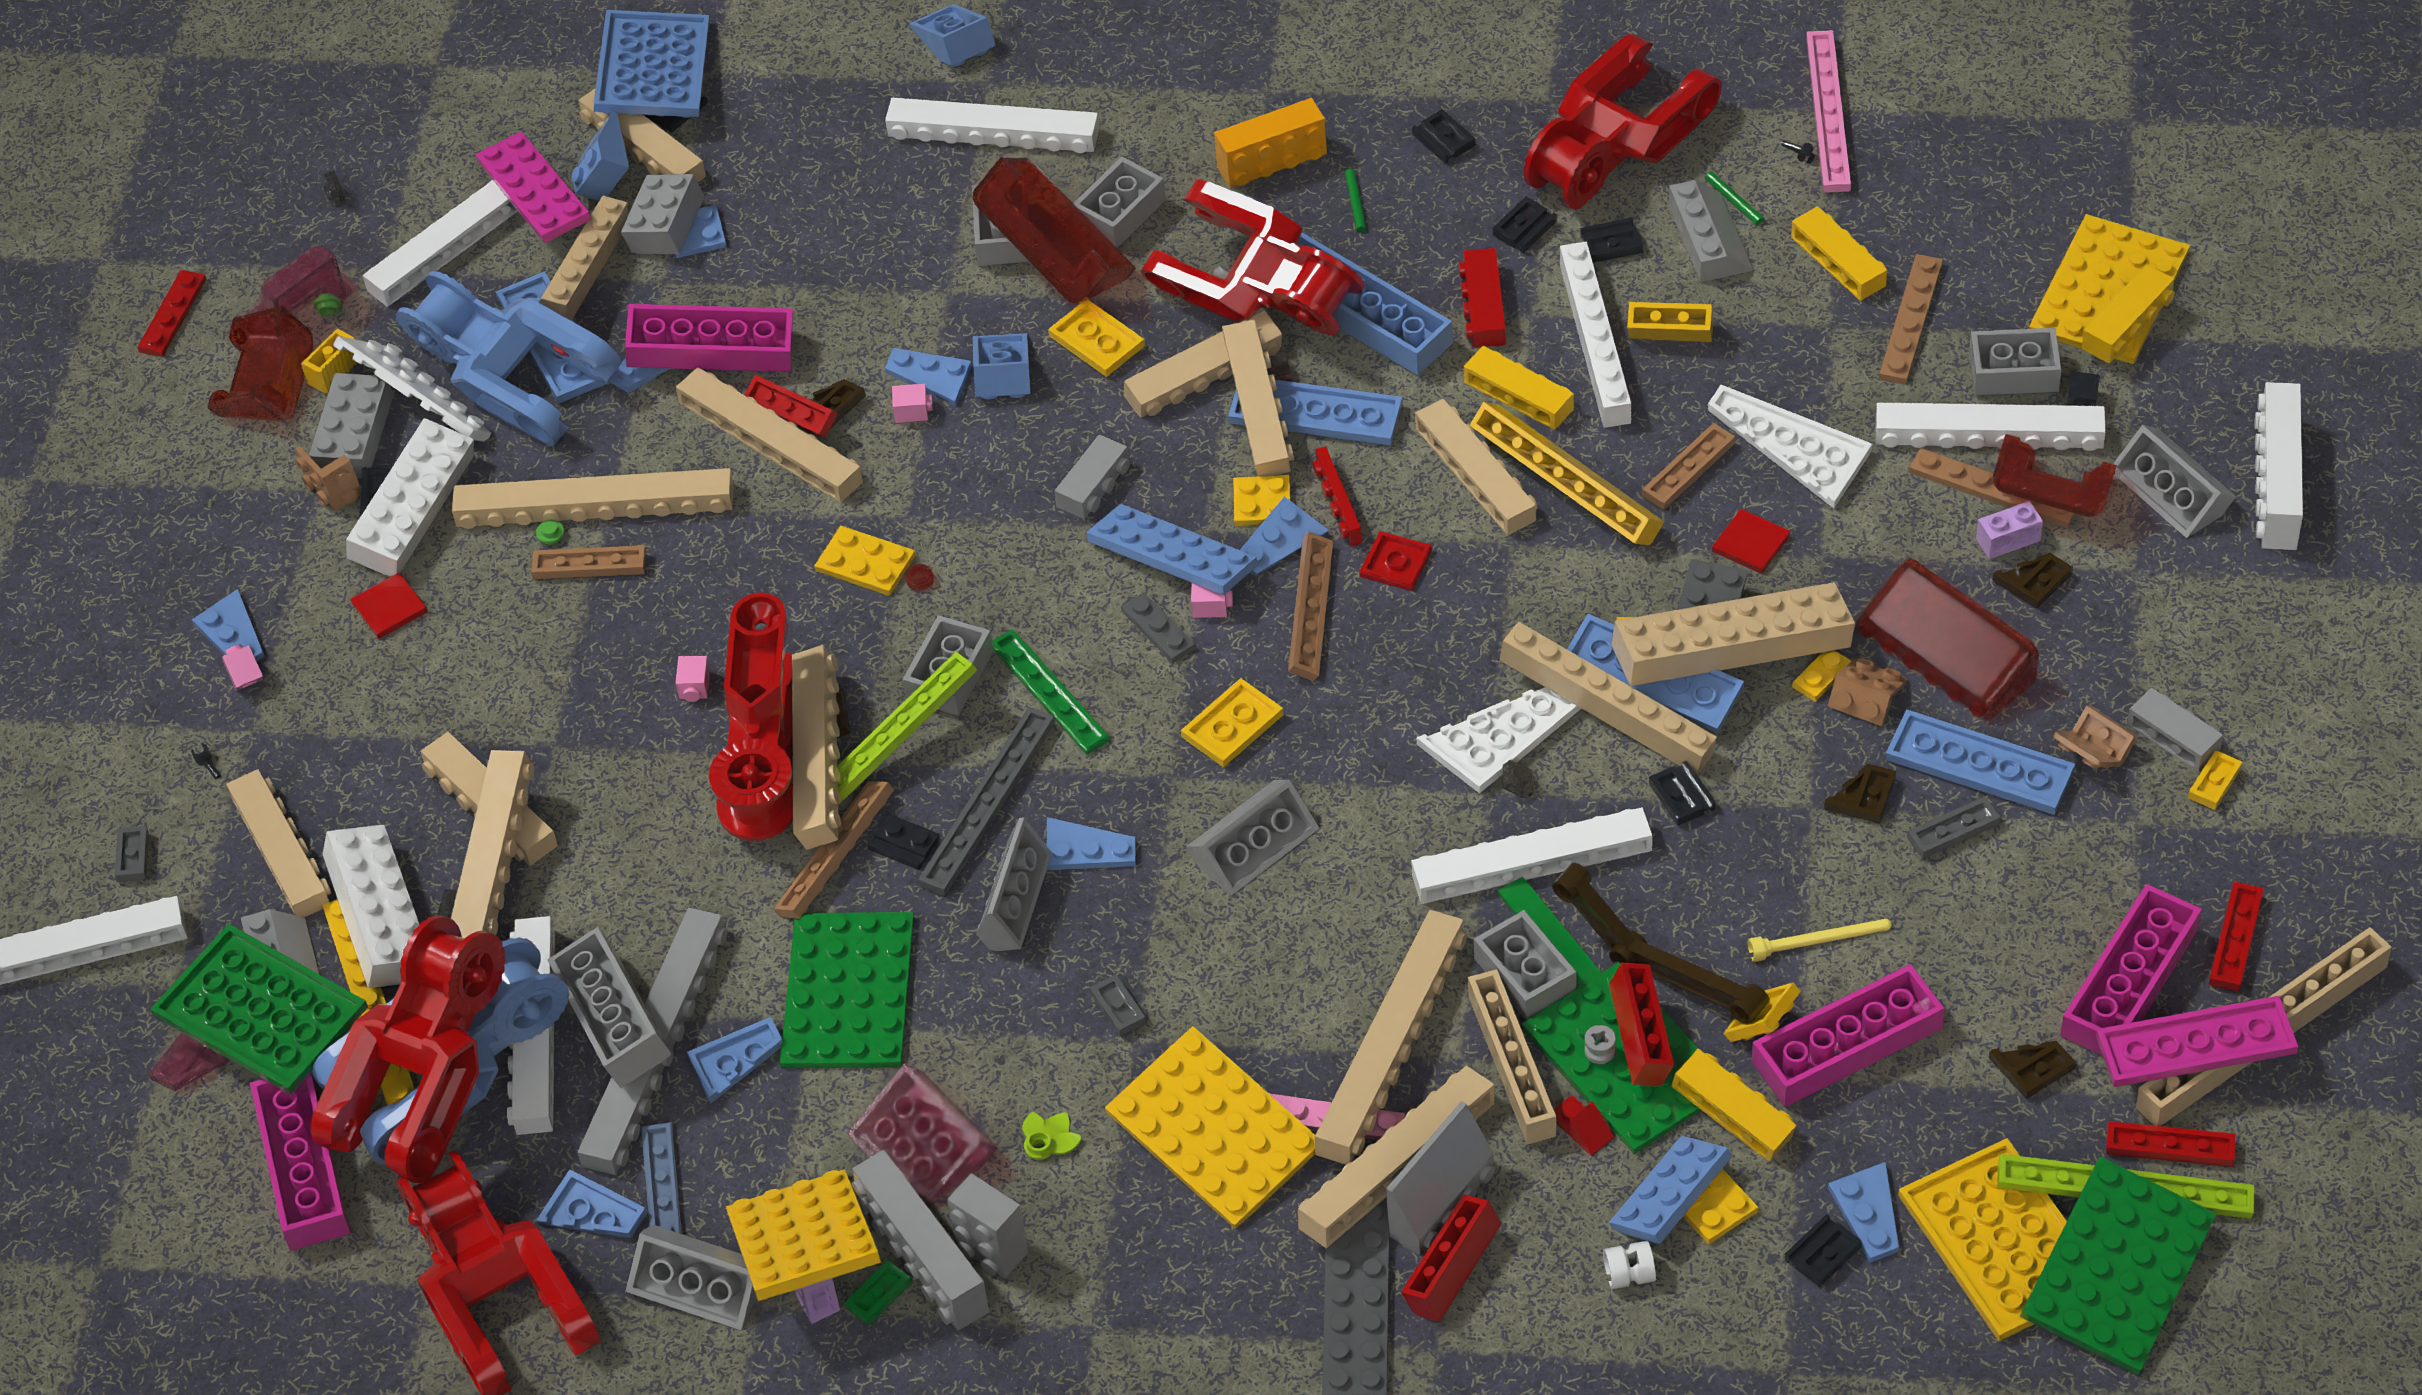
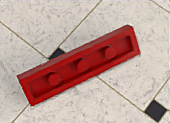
M180 270L137 346L139 353L164 357L207 280L205 274Z
M754 375L744 394L746 397L755 399L759 405L767 410H773L780 418L793 422L795 425L823 438L826 437L838 415L825 406L757 375Z
M1327 447L1315 449L1316 461L1312 462L1313 470L1317 478L1322 477L1323 479L1321 488L1324 497L1331 498L1332 502H1329L1333 518L1339 517L1338 527L1342 539H1348L1350 546L1362 544L1361 527Z
M2233 882L2209 979L2210 986L2239 992L2264 888Z
M2108 1121L2106 1154L2233 1167L2236 1134Z

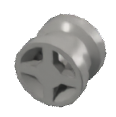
M1595 1025L1586 1031L1584 1050L1585 1056L1589 1061L1596 1064H1605L1614 1058L1615 1034L1609 1027Z

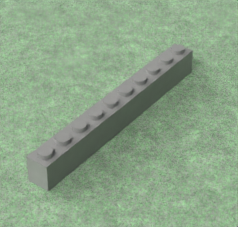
M688 907L645 1002L672 1055L623 1088H620L611 1077L577 1152L583 1168L617 1175L620 1166L624 1167L627 1164L629 1145L631 1141H636L639 1137L642 1116H647L650 1112L652 1103L650 1098L653 1091H658L661 1087L662 1071L665 1066H670L673 1060L675 1042H680L683 1038L684 1022L686 1017L690 1018L694 1013V999L697 993H702L705 988L706 972L708 969L714 968L717 959L716 950L719 945H723L726 941L727 928L724 927L722 915Z

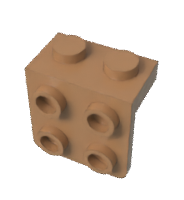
M300 446L294 449L297 455L295 463L300 471L304 473V476L301 477L303 483L309 491L313 489L317 491L316 496L324 507L330 505L334 511H337L347 504L354 503L361 496V488L353 466L345 454L321 469Z
M1863 658L1854 659L1836 675L1828 707L1883 726L1887 719L1892 698L1906 685L1907 678L1895 669H1883L1874 666V663L1870 660Z
M2086 705L2072 731H2056L2053 735L2059 741L2058 746L2069 753L2076 752L2083 756L2082 761L2094 769H2098V767L2107 769L2109 767H2120L2139 737L2091 705Z

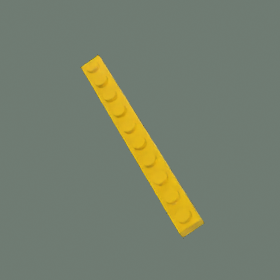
M338 899L322 904L350 992L367 1002L368 1008L361 1016L378 1004L386 1005L381 987H367ZM390 1064L381 1084L387 1105L399 1102L415 1090L409 1070Z

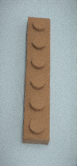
M1916 254L1879 373L1880 380L1907 384L1942 268L1943 259Z
M1920 448L1909 467V473L2008 508L2030 501L2042 520L2067 529L2079 509V503L1923 448Z
M1308 531L1303 536L1288 672L1314 681L1319 676L1333 541Z
M868 781L840 818L841 826L838 827V840L821 845L775 906L774 910L779 917L799 919L803 913L807 912L808 906L813 899L823 890L827 880L839 868L841 861L847 853L854 848L856 841L864 830L871 825V821L878 811L885 806L887 799L894 791L888 782Z

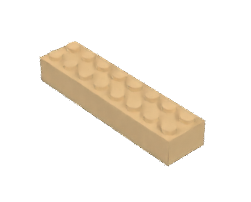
M1835 582L1616 620L1612 647L1629 685L1636 686L1709 673L1714 670L1720 671L1851 647L1855 622Z

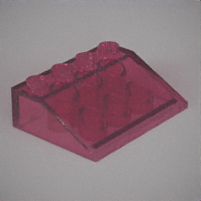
M906 1063L847 1131L849 1137L869 1157L885 1150L927 1207H930L963 1183L971 1173L974 1175L998 1149L923 1071Z

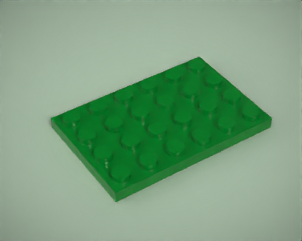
M913 912L803 913L799 919L794 918L782 1037L783 1043L780 1057L781 1068L902 1067L914 926Z
M228 923L150 1010L154 1017L291 1095L312 1071L317 1058L327 1048L341 1039L353 1025L354 1021L365 1012L368 1005L366 1000Z
M1618 962L1521 1023V1030L1588 1104L1593 1102L1597 1106L1606 1124L1635 1154L1702 1111L1671 1087L1677 1071L1698 1048L1661 1009L1674 1066L1662 1086L1632 1085L1609 983L1620 966ZM1595 1025L1607 1026L1615 1034V1055L1611 1061L1605 1064L1592 1063L1585 1056V1034L1589 1028Z
M2099 1156L2020 1317L2139 1375L2217 1213Z

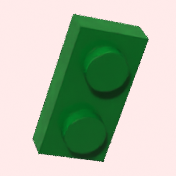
M887 1260L845 1302L846 1309L870 1326L912 1284L911 1277Z

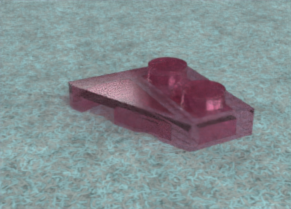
M181 1032L149 1072L151 1080L173 1091H177L231 1060Z

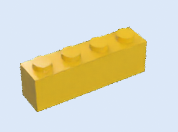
M1817 206L1792 221L1791 238L1858 300L1862 301L1886 287L1887 269L1881 261H1877L1865 246L1856 242L1847 230L1842 229L1834 221L1830 214L1825 213Z
M2146 264L2083 330L2081 349L2109 364L2117 355L2121 356L2129 342L2141 335L2145 325L2148 322L2152 323L2156 319L2160 309L2172 302L2175 295L2173 291L2174 278Z
M1482 346L1464 365V383L1553 430L1574 410V393L1568 388L1557 385L1545 376L1536 374L1525 368L1522 364L1515 363L1502 356L1499 352L1492 351L1485 346Z
M1697 1049L1674 1076L1671 1087L1769 1162L1793 1136L1797 1126L1793 1119L1786 1112L1778 1111L1770 1105L1763 1094L1752 1091L1747 1087L1737 1074L1729 1073L1713 1055Z

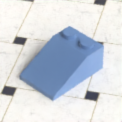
M956 4L949 5L909 23L911 29L941 62L953 67L964 64L966 59L972 56H982L988 52V49L996 46L988 18Z
M615 111L611 112L586 146L571 176L575 194L596 201H600L602 196L607 197L629 168L618 114Z
M1027 333L973 336L975 397L989 400L995 399L997 396L1009 395L1012 398H1020L1025 396V394H1030Z

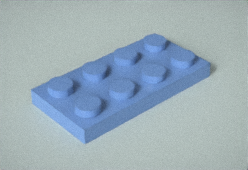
M1681 1135L1609 1221L1612 1229L1622 1234L1660 1244L1732 1158L1729 1149Z

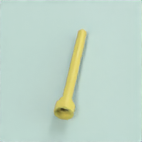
M1881 919L1770 941L1768 938L1762 939L1759 936L1748 939L1749 953L1753 952L1754 957L1751 958L1752 961L1758 962L1766 960V957L1771 956L1773 952L1889 930L1892 924L1888 919Z

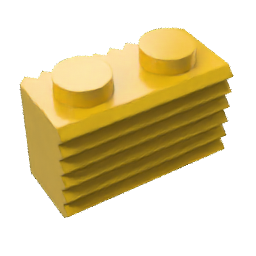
M336 329L301 363L307 384L323 393H329L328 390H330L335 373L346 374V372H350V369H353L354 365H357V362L352 359L354 353L348 350L340 351L333 346L338 336L354 339L353 336L339 329Z

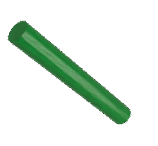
M1347 169L1345 177L1356 232H1365L1367 227L1356 173L1354 169Z
M1710 171L1706 174L1705 180L1756 226L1764 222V217L1714 172Z

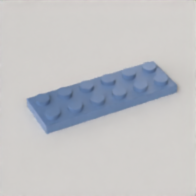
M544 271L496 291V296L503 309L517 299L528 297L541 304V297L551 281ZM537 343L528 351L558 404L608 384V380L605 383L596 381L583 373L574 364Z
M1275 380L1277 391H1272L1273 397H1279L1283 414H1278L1279 421L1285 420L1287 432L1392 445L1403 405L1402 397ZM1236 390L1228 414V423L1245 426Z
M1119 504L1086 532L1088 542L1222 595H1225L1257 567L1256 556L1123 504Z
M1587 614L1567 650L1629 685L1612 647L1614 624ZM1714 670L1709 673L1631 687L1692 723L1718 734L1744 688V681L1719 670Z
M1907 709L1885 756L1887 761L2055 815L2075 770V763Z

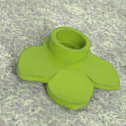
M1031 1112L1026 1117L1022 1130L1026 1137L1024 1150L1028 1157L1034 1160H1044L1052 1154H1067L1080 1144L1081 1136L1069 1132L1070 1123L1066 1112L1056 1114L1045 1120L1035 1112ZM1040 1143L1045 1145L1042 1148H1034L1035 1145Z

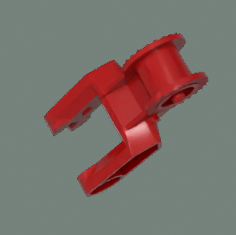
M1633 33L1627 34L1573 80L1558 109V114L1561 117L1555 118V120L1550 121L1548 125L1544 126L1543 130L1538 133L1537 138L1533 141L1532 147L1528 150V156L1523 167L1524 181L1533 188H1541L1549 182L1563 190L1562 197L1566 206L1575 210L1581 209L1583 205L1587 204L1588 200L1592 199L1593 195L1598 193L1608 174L1627 157L1657 164L1683 141L1716 107L1722 91V81L1718 77L1700 68H1696L1684 78L1677 91L1644 118L1614 102L1627 88H1634L1648 74L1651 68L1646 55L1653 44Z
M1196 179L1184 198V201L1196 207L1195 214L1215 226L1228 227L1250 236L1225 279L1189 266L1159 250L1152 251L1140 271L1142 276L1155 287L1237 323L1244 320L1248 321L1264 306L1286 313L1297 322L1310 327L1313 331H1319L1321 334H1327L1328 336L1337 335L1341 327L1333 315L1347 292L1353 294H1361L1366 285L1361 276H1358L1356 271L1351 270L1341 260L1335 259L1332 255L1326 254L1322 250L1303 245L1300 247L1298 244L1303 228L1275 208L1210 182Z
M761 592L749 594L740 599L733 606L730 615L724 681L726 708L730 717L728 745L717 754L709 768L710 786L714 795L718 798L716 810L719 822L732 836L748 841H762L773 838L789 828L793 822V784L791 782L792 767L790 758L793 757L792 655L788 652L785 653L786 636L789 626L785 607L781 600L772 594ZM761 623L767 625L762 630H757L755 628L758 624Z
M440 915L428 917L414 929L413 934L408 938L407 945L403 949V956L400 960L401 984L392 1004L376 1005L354 1021L311 1120V1135L316 1144L327 1149L346 1152L354 1151L361 1144L363 1138L360 1134V1129L370 1117V1109L390 1064H394L423 1075V1078L404 1121L394 1129L388 1139L385 1149V1165L402 1178H406L413 1183L424 1182L435 1173L479 1076L478 1044L467 1033L475 1014L492 1001L493 996L498 992V986L502 982L506 959L503 943L498 936L487 931H477L466 938H462L457 923L448 917Z
M454 1149L447 1153L451 1167L414 1187H411L406 1178L400 1177L395 1181L401 1197L405 1201V1206L409 1209V1223L413 1227H418L420 1234L424 1237L425 1242L433 1253L430 1256L434 1264L417 1279V1282L436 1320L480 1395H504L511 1391L505 1378L506 1373L491 1345L486 1340L483 1330L475 1322L468 1307L528 1276L538 1293L540 1301L549 1311L560 1334L574 1355L601 1343L600 1337L585 1306L538 1228L530 1220L505 1225L501 1218L495 1220L486 1206V1201L482 1197V1184L472 1178L466 1163L463 1162L461 1156Z

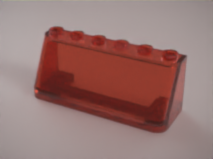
M1000 157L973 191V202L976 207L1070 303H1083L1127 280L1136 269L1030 158Z
M1907 558L1896 568L1857 619L1858 630L1864 637H1872L1880 643L1885 652L1889 654L1894 653L1900 657L1907 668L1918 670L1931 685H1939L1946 690L1952 700L1956 702L1960 700L1969 707L1974 716L1978 718L1983 717L1989 722L2036 682L2039 653L2035 645L1915 559Z

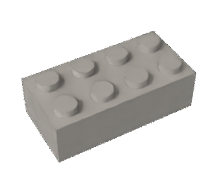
M334 374L309 453L311 459L321 469L344 454L351 461L357 478H362L363 467L372 468L393 398L391 386L376 375Z

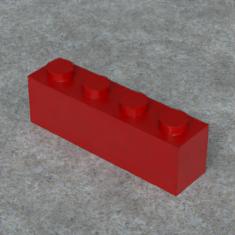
M1496 248L1463 250L1464 262H1459L1460 278H1465V282H1461L1462 298H1467L1468 302H1463L1464 319L1470 318V322L1465 323L1466 339H1472L1473 348L1506 345V334Z
M1621 963L1609 983L1632 1085L1662 1086L1674 1066L1651 967L1650 964Z
M1463 1194L1401 1291L1414 1314L1437 1322L1442 1320L1502 1225L1488 1200Z

